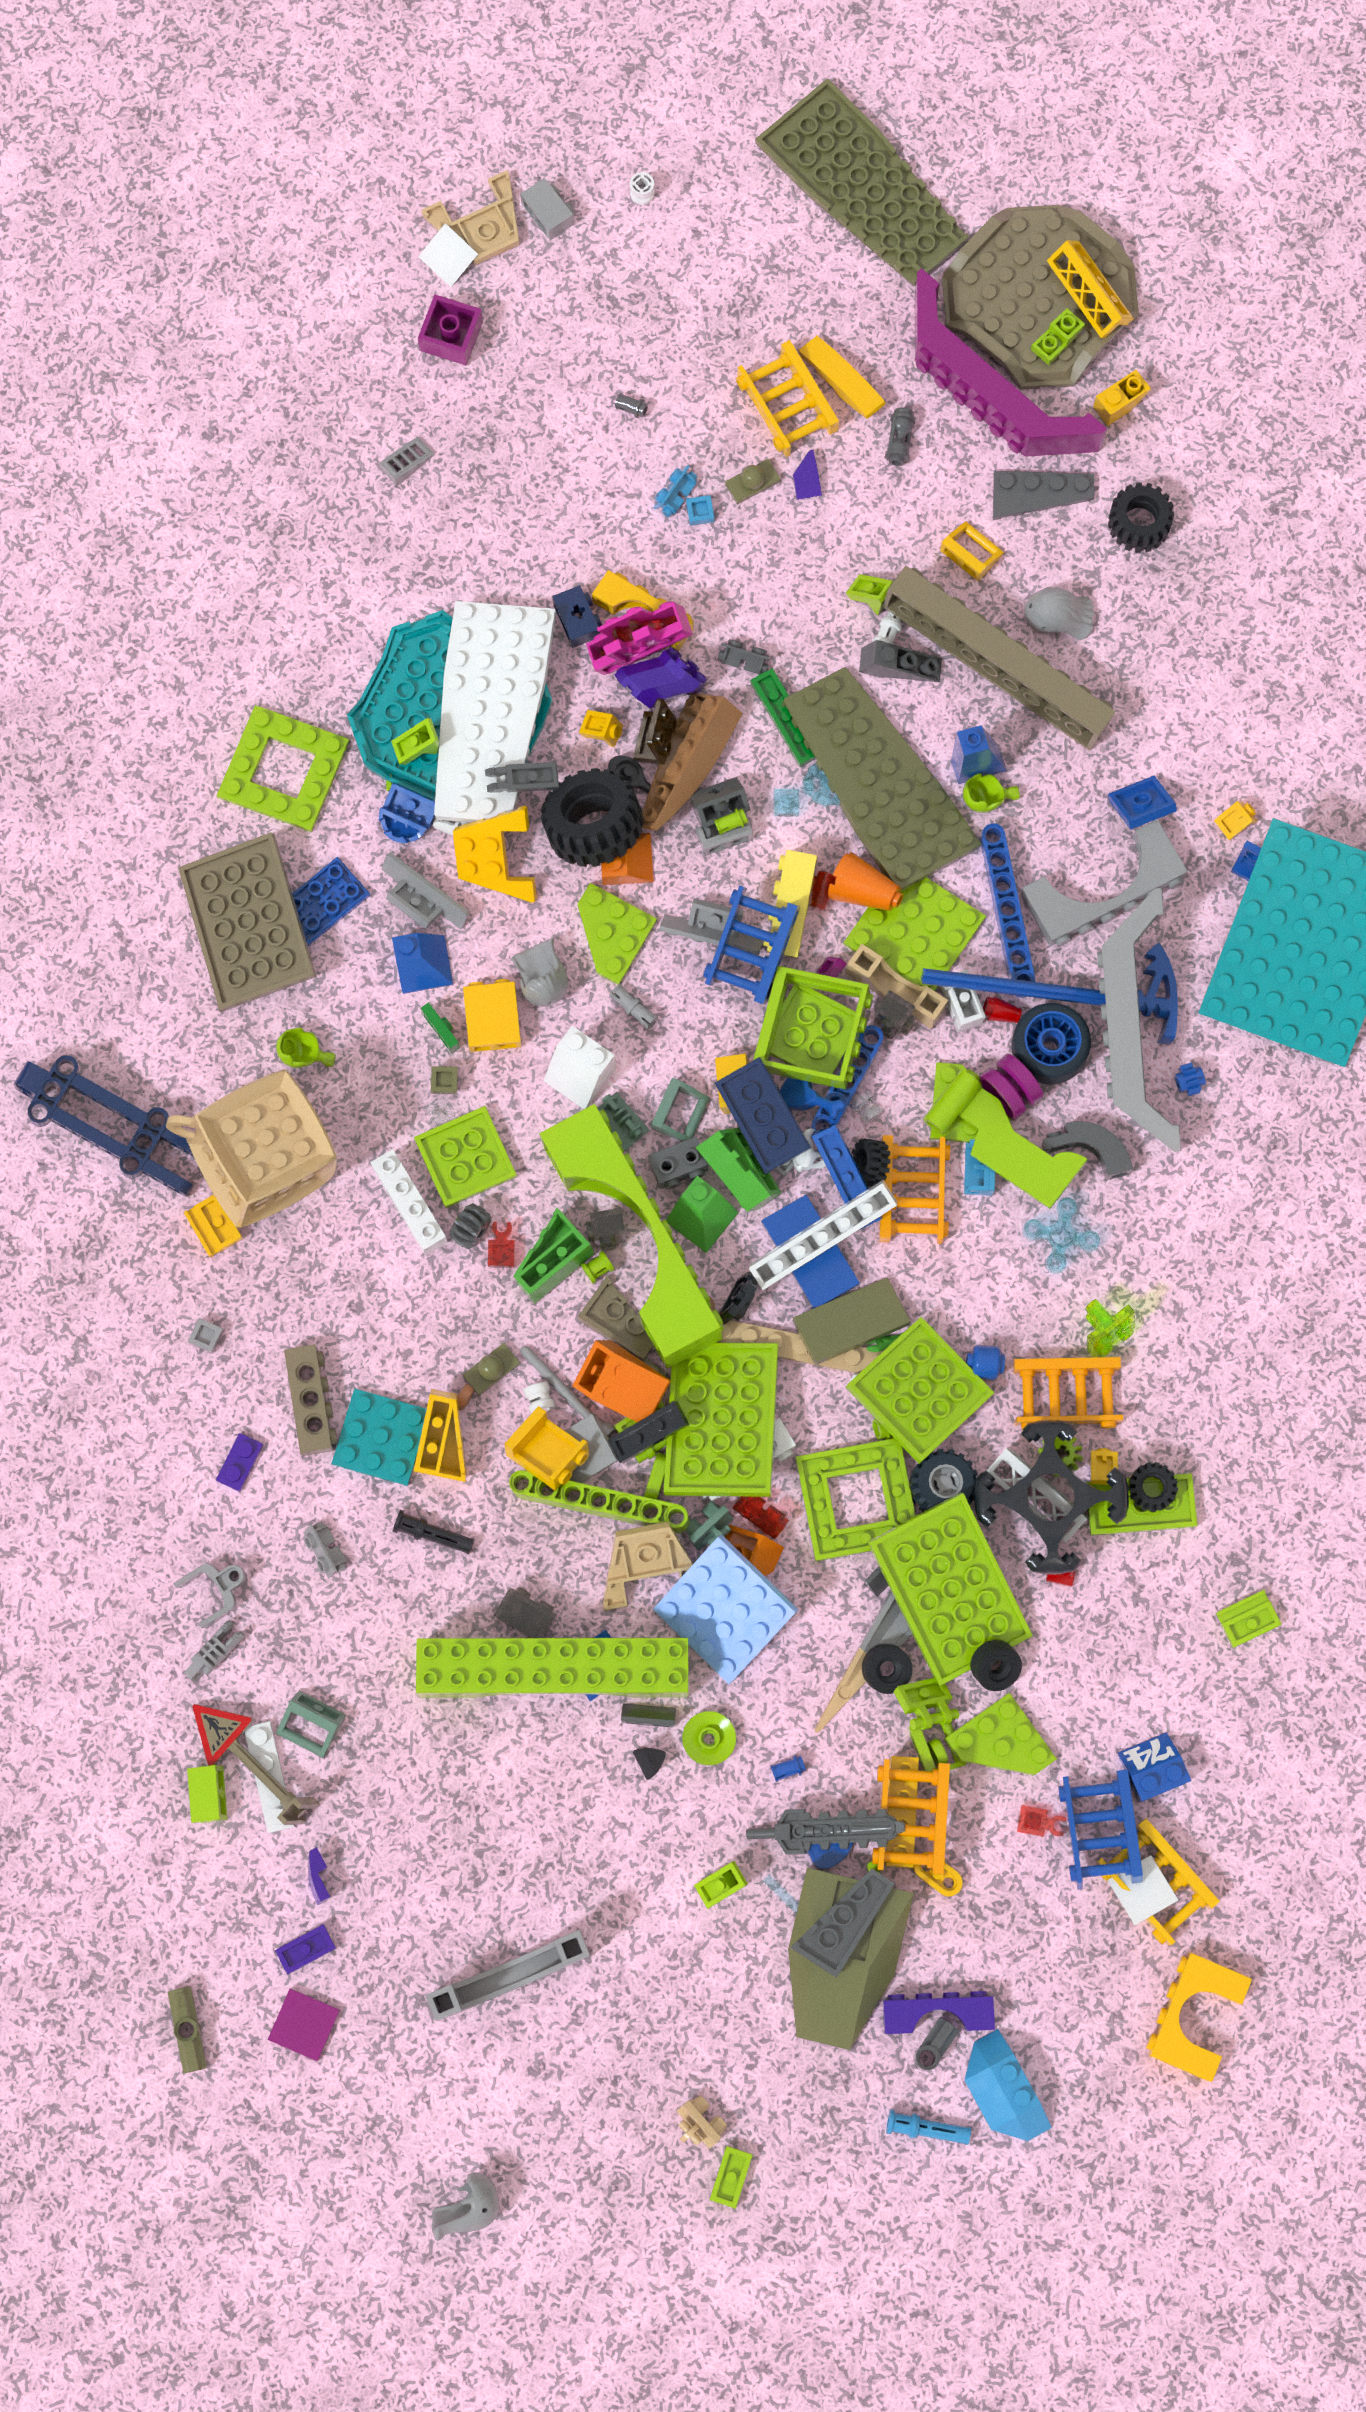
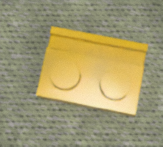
M214 1194L196 1204L190 1210L183 1212L210 1258L243 1239L239 1230L225 1213Z

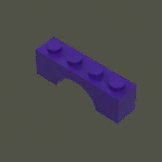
M986 1991L970 1992V1997L959 1998V1992L943 1993V1998L932 1999V1993L915 1994L916 1999L905 2000V1994L888 1995V2000L882 2001L884 2034L913 2033L919 2019L933 2010L951 2012L960 2019L966 2031L995 2030L993 1996H987Z

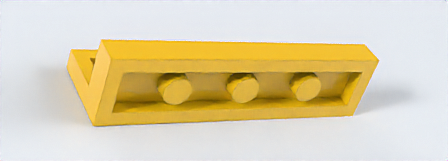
M1067 240L1047 260L1101 338H1106L1118 325H1128L1134 319L1079 241ZM1064 253L1069 259L1068 270H1062L1056 262ZM1073 273H1077L1082 277L1081 289H1075L1073 286ZM1087 293H1093L1096 297L1095 309L1087 306ZM1101 312L1107 313L1112 320L1105 328L1100 324Z

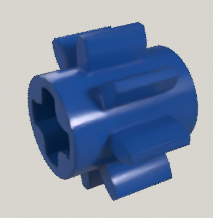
M1192 1062L1181 1065L1178 1068L1180 1073L1174 1074L1179 1092L1187 1091L1188 1096L1200 1093L1202 1090L1201 1086L1206 1085L1202 1068L1200 1066L1193 1068Z

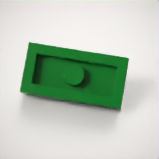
M429 1002L420 1008L422 1015L451 1054L460 1049L459 1042L451 1033L453 1027L445 1016L440 1018Z

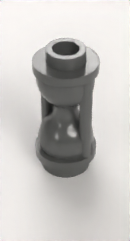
M896 408L890 418L891 431L885 459L894 466H902L910 460L909 446L915 417L914 412L908 408Z

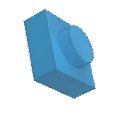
M711 495L686 499L690 526L714 522Z

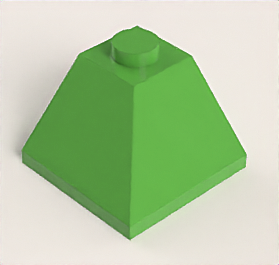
M696 1176L681 1195L666 1221L676 1231L707 1253L736 1217L738 1211L716 1189L699 1176Z

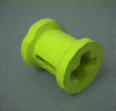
M603 1251L599 1252V1256L589 1263L581 1264V1268L592 1284L596 1283V1279L606 1272H613L615 1270Z

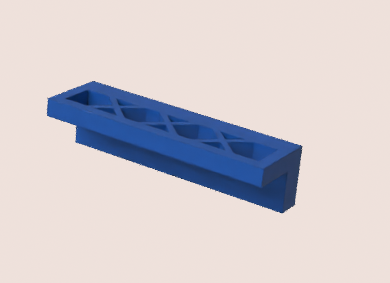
M837 1124L824 1130L816 1131L812 1138L844 1203H847L866 1191L868 1187ZM882 1215L862 1228H865L877 1221L882 1220Z

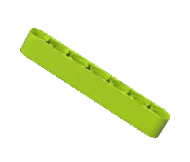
M516 1471L509 1479L512 1492L516 1497L523 1500L641 1526L669 1522L675 1533L684 1532L690 1525L687 1510L679 1504L574 1481H568L565 1485L561 1484L551 1495L544 1496L542 1495V1489L547 1485L528 1471ZM520 1480L529 1481L528 1487L524 1490L516 1489L517 1483ZM572 1491L580 1492V1497L577 1501L571 1502L567 1500L568 1494ZM603 1496L606 1498V1503L602 1507L593 1506V1501L596 1497ZM624 1502L632 1504L631 1510L627 1513L618 1511L619 1506ZM656 1508L658 1510L657 1516L652 1519L644 1516L647 1509ZM680 1513L684 1516V1519L680 1524H672L670 1522L671 1516Z

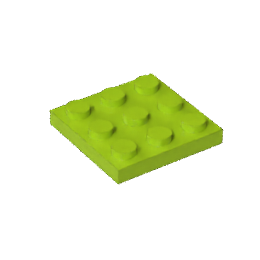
M793 985L782 1005L770 1055L791 1066L834 1074L845 1055L855 1011L812 988Z
M486 1106L414 1137L445 1209L517 1178V1174Z

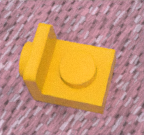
M587 710L579 733L583 737L603 740L609 746L615 747L622 735L623 724L613 714Z
M1237 801L1214 819V822L1228 840H1232L1248 826L1258 822L1254 817L1257 812L1250 803L1246 802L1244 804L1243 801Z
M1107 1448L1091 1450L1089 1457L1090 1484L1108 1485L1106 1483L1108 1481L1106 1476L1114 1467L1118 1469V1452Z

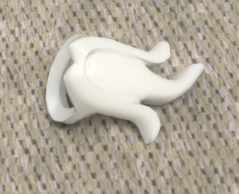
M815 1129L804 1131L811 1149L792 1159L796 1170L799 1172L813 1168L821 1169L826 1166L823 1159L813 1163L817 1157H821V1154L814 1151L811 1136Z

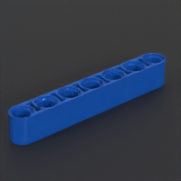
M991 823L986 825L982 831L981 848L1008 979L1035 982L1005 831L999 824ZM995 834L999 840L997 842H990L986 836ZM999 858L1004 862V865L995 866L991 860ZM1004 882L1009 886V889L1001 891L997 888L996 884ZM1005 906L1011 907L1014 913L1012 915H1005L1001 908ZM1008 931H1015L1018 933L1019 938L1015 940L1009 939L1006 933ZM1019 955L1024 959V963L1016 964L1012 961L1011 957ZM1015 995V996H1017V997H1019V998H1025V997H1026V996H1018V995Z

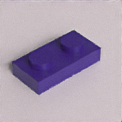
M239 1433L216 1481L240 1492L264 1445Z
M322 1924L276 1949L275 1952L286 1974L289 1975L337 1948L325 1924Z

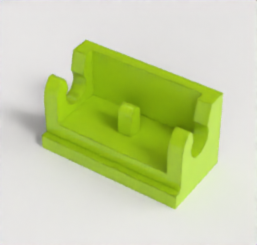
M211 1765L187 1768L191 1823L228 1820L224 1767Z

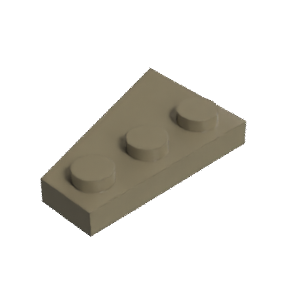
M606 1276L578 1315L577 1320L606 1339L612 1340L641 1361H644L654 1345L642 1326L639 1314L637 1315L627 1303V1299L618 1292L611 1279Z

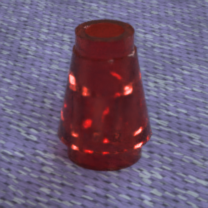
M818 871L817 876H814L811 907L825 910L830 901L828 896L830 883L835 885L836 877L833 874Z

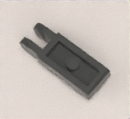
M556 762L509 764L505 767H493L485 770L486 777L505 775L506 778L504 783L486 785L487 792L490 793L557 790L559 788Z

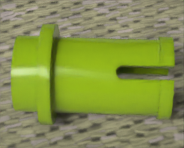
M736 808L735 812L715 819L714 822L719 834L722 835L740 826L744 828V824H747L748 820L743 808L740 810Z

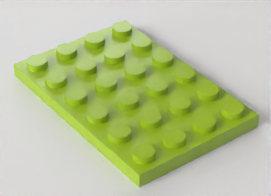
M715 1343L671 1367L669 1403L678 1401L690 1425L667 1438L664 1477L665 1495L771 1497L779 1355L778 1343Z
M960 1492L868 1541L871 1551L937 1685L941 1686L971 1670V1658L977 1648L985 1642L998 1639L1009 1643L1013 1647L1033 1636L964 1493Z

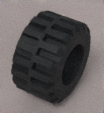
M1142 482L1136 483L1135 487L1130 484L1126 486L1125 491L1121 489L1117 494V498H1114L1108 518V528H1112L1110 532L1112 538L1117 536L1116 543L1119 546L1122 543L1126 544L1125 550L1130 551V548L1134 547L1135 553H1140L1142 548H1145V552H1150L1152 546L1157 549L1161 542H1165L1174 519V511H1172L1174 506L1172 502H1168L1169 495L1161 493L1162 489L1157 486L1154 489L1151 483L1142 486ZM1142 508L1148 510L1154 516L1155 522L1149 526H1138L1130 521L1127 513L1132 509Z

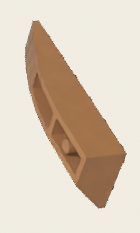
M694 693L686 700L685 706L677 719L676 730L671 735V753L666 757L665 765L658 764L642 811L644 818L643 829L657 831L689 800L717 762L743 714L725 697Z

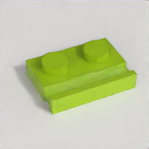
M1265 1590L1215 1613L1232 1648L1282 1625L1265 1594Z

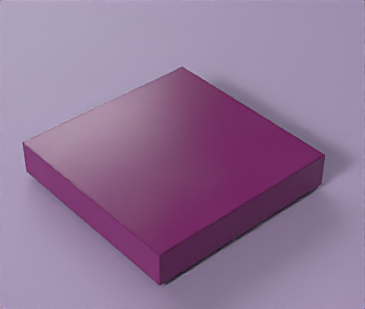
M289 1988L267 2040L318 2062L340 2010Z

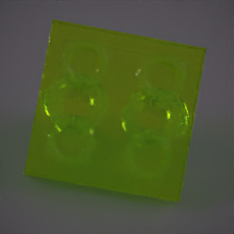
M1097 1299L1091 1301L1085 1307L1087 1312L1086 1320L1095 1329L1087 1335V1352L1091 1357L1106 1356L1113 1350L1114 1347L1112 1345L1120 1339L1123 1342L1133 1335L1135 1311L1129 1304L1112 1316Z

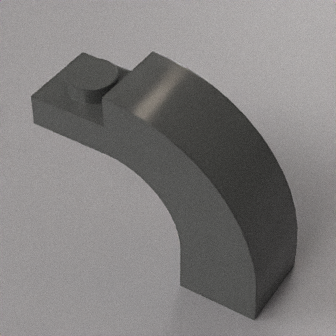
M1083 1121L1068 1122L1064 1126L1065 1134H1061V1131L1053 1132L1046 1135V1139L1042 1141L1041 1145L1046 1153L1071 1147L1089 1150L1098 1158L1105 1181L1131 1175L1133 1171L1129 1154L1122 1142L1112 1132L1094 1123Z

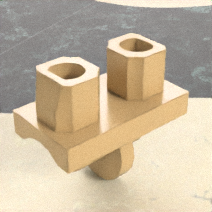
M699 2096L691 2102L688 2100L676 2112L683 2118V2121L678 2124L685 2132L680 2140L684 2143L690 2138L696 2146L702 2141L710 2149L721 2139L720 2135L727 2127V2124L718 2115L709 2123L702 2114L710 2106L703 2096Z

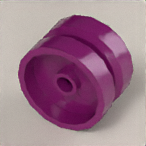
M1007 1053L997 1061V1070L988 1068L979 1076V1082L984 1090L1000 1100L1006 1115L1015 1121L1025 1113V1104L1034 1106L1044 1095L1031 1072L1016 1057Z

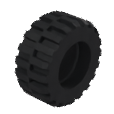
M592 768L591 771L587 772L585 770L577 771L578 774L571 776L570 774L564 777V781L562 783L559 782V788L553 790V792L549 791L541 808L542 825L555 854L559 858L564 859L565 862L573 865L577 863L581 867H587L590 864L596 867L604 862L609 864L614 862V858L624 856L628 848L632 849L637 842L636 838L639 839L644 818L632 784L624 776L618 773L614 774V771L607 769L600 771L598 768ZM608 811L598 821L589 824H576L582 817L590 813Z

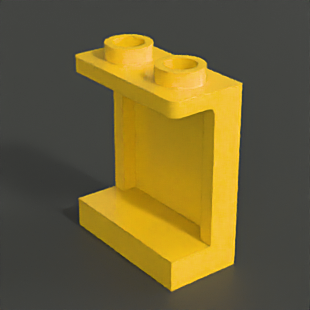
M499 979L494 981V984L485 985L483 982H472L468 986L463 987L470 1052L521 1047L515 981L510 982L508 979Z
M539 1406L504 1443L507 1457L555 1491L561 1484L565 1485L570 1480L572 1471L578 1465L582 1466L589 1457L588 1442L584 1439L579 1442L547 1419V1412Z

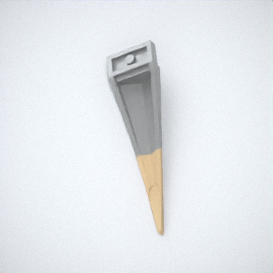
M891 1590L815 1728V1733L820 1732L866 1682L862 1674V1662L867 1652L874 1646L885 1643L900 1647L912 1635Z

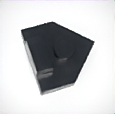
M750 1271L737 1279L719 1313L723 1325L733 1318L740 1320L749 1308L755 1296L754 1292L757 1290V1280Z

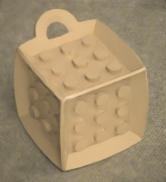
M284 1069L236 1089L204 1108L192 1118L172 1115L167 1119L166 1128L174 1134L187 1139V1143L209 1188L237 1228L258 1222L291 1206L327 1183L335 1173L337 1156L331 1141L311 1103L294 1078ZM182 1126H188V1127L195 1128L196 1131L189 1130V1129L184 1128V1127H182Z

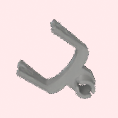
M204 1563L173 1583L176 1588H183L202 1573H205L218 1586L224 1600V1606L221 1610L200 1622L201 1628L210 1627L235 1609L236 1598L233 1590L242 1585L247 1579V1574L242 1567L230 1565L219 1571L214 1565ZM235 1572L239 1573V1579L237 1581L233 1580V1574Z

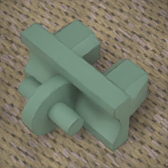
M710 1501L702 1510L703 1514L708 1518L703 1525L695 1518L690 1520V1525L686 1532L691 1543L698 1551L706 1544L710 1546L721 1534L725 1537L731 1531L728 1524L733 1520V1517L724 1505L720 1507L713 1501Z

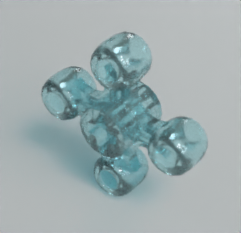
M1064 1197L1058 1201L1056 1205L1058 1220L1054 1225L1045 1226L1039 1220L1030 1219L1022 1228V1233L1027 1240L1045 1239L1051 1244L1052 1252L1047 1257L1045 1266L1052 1274H1060L1065 1270L1067 1265L1065 1250L1068 1247L1075 1245L1085 1252H1094L1100 1245V1237L1096 1232L1086 1231L1079 1233L1071 1226V1219L1076 1214L1077 1204L1070 1197ZM1068 1205L1071 1210L1065 1211L1062 1206ZM1029 1227H1035L1037 1232L1031 1233ZM1063 1228L1064 1235L1067 1237L1064 1238L1062 1243H1059V1235L1057 1234ZM1085 1239H1092L1094 1244H1087ZM1053 1260L1059 1261V1262H1060V1266L1055 1267V1266L1052 1264V1261H1053Z

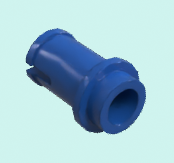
M792 1755V1759L770 1765L776 1782L796 1774L801 1776V1772L806 1771L801 1755L798 1757Z

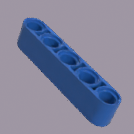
M868 1025L866 1026L865 1033H860L858 1042H861L859 1057L864 1058L866 1064L859 1067L852 1063V1066L855 1067L852 1080L854 1086L846 1090L831 1087L825 1097L831 1101L843 1099L846 1107L839 1111L838 1117L834 1120L830 1118L828 1110L820 1107L812 1121L811 1129H815L813 1134L817 1131L816 1126L821 1123L827 1124L829 1127L835 1124L839 1126L882 1046L883 1032L878 1026ZM867 1035H874L877 1037L878 1042L868 1044L864 1038Z

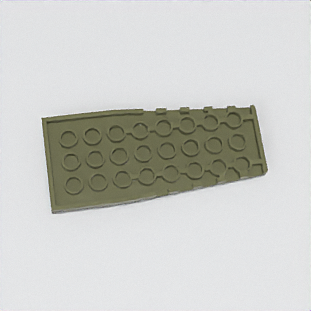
M828 78L755 138V144L808 197L913 286L916 285L917 272L921 268L928 274H931L968 242L969 235L967 233L964 234L958 227L955 218L946 213L941 207L942 203L937 197L934 198L930 194L921 178L918 180L911 171L910 165L905 160L902 161L897 155V150L882 132Z
M846 667L784 699L782 706L787 707L792 716L794 727L799 728L805 739L804 744L806 748L811 749L817 760L816 765L820 771L823 770L828 779L827 784L832 793H836L839 798V805L854 832L882 873L900 886L901 891L981 847V842L941 784Z

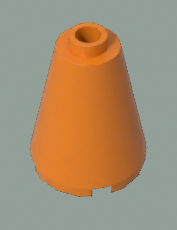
M849 852L850 854L846 853L842 857L833 873V876L836 877L835 885L831 883L829 885V899L891 911L894 907H899L903 899L900 886L857 854Z

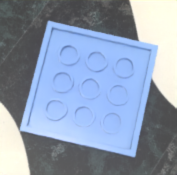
M722 1534L716 1538L653 1608L681 1638H688V1645L728 1684L737 1678L799 1610Z

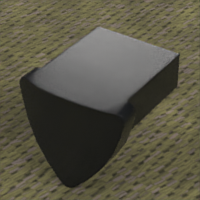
M641 1748L633 1751V1755L646 1780H650L661 1768L666 1756L665 1751L654 1748Z

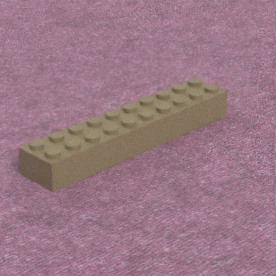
M905 566L888 588L882 607L1088 750L1092 749L1109 725L1116 712L1112 709L1110 703L1093 696L1087 687L1077 685L1070 680L1069 675L1064 671L1054 669L1044 657L1031 653L1024 643L1014 641L1008 637L1005 630L988 623L982 614L968 609L959 598H952L945 593V590L939 584L929 582L919 570Z

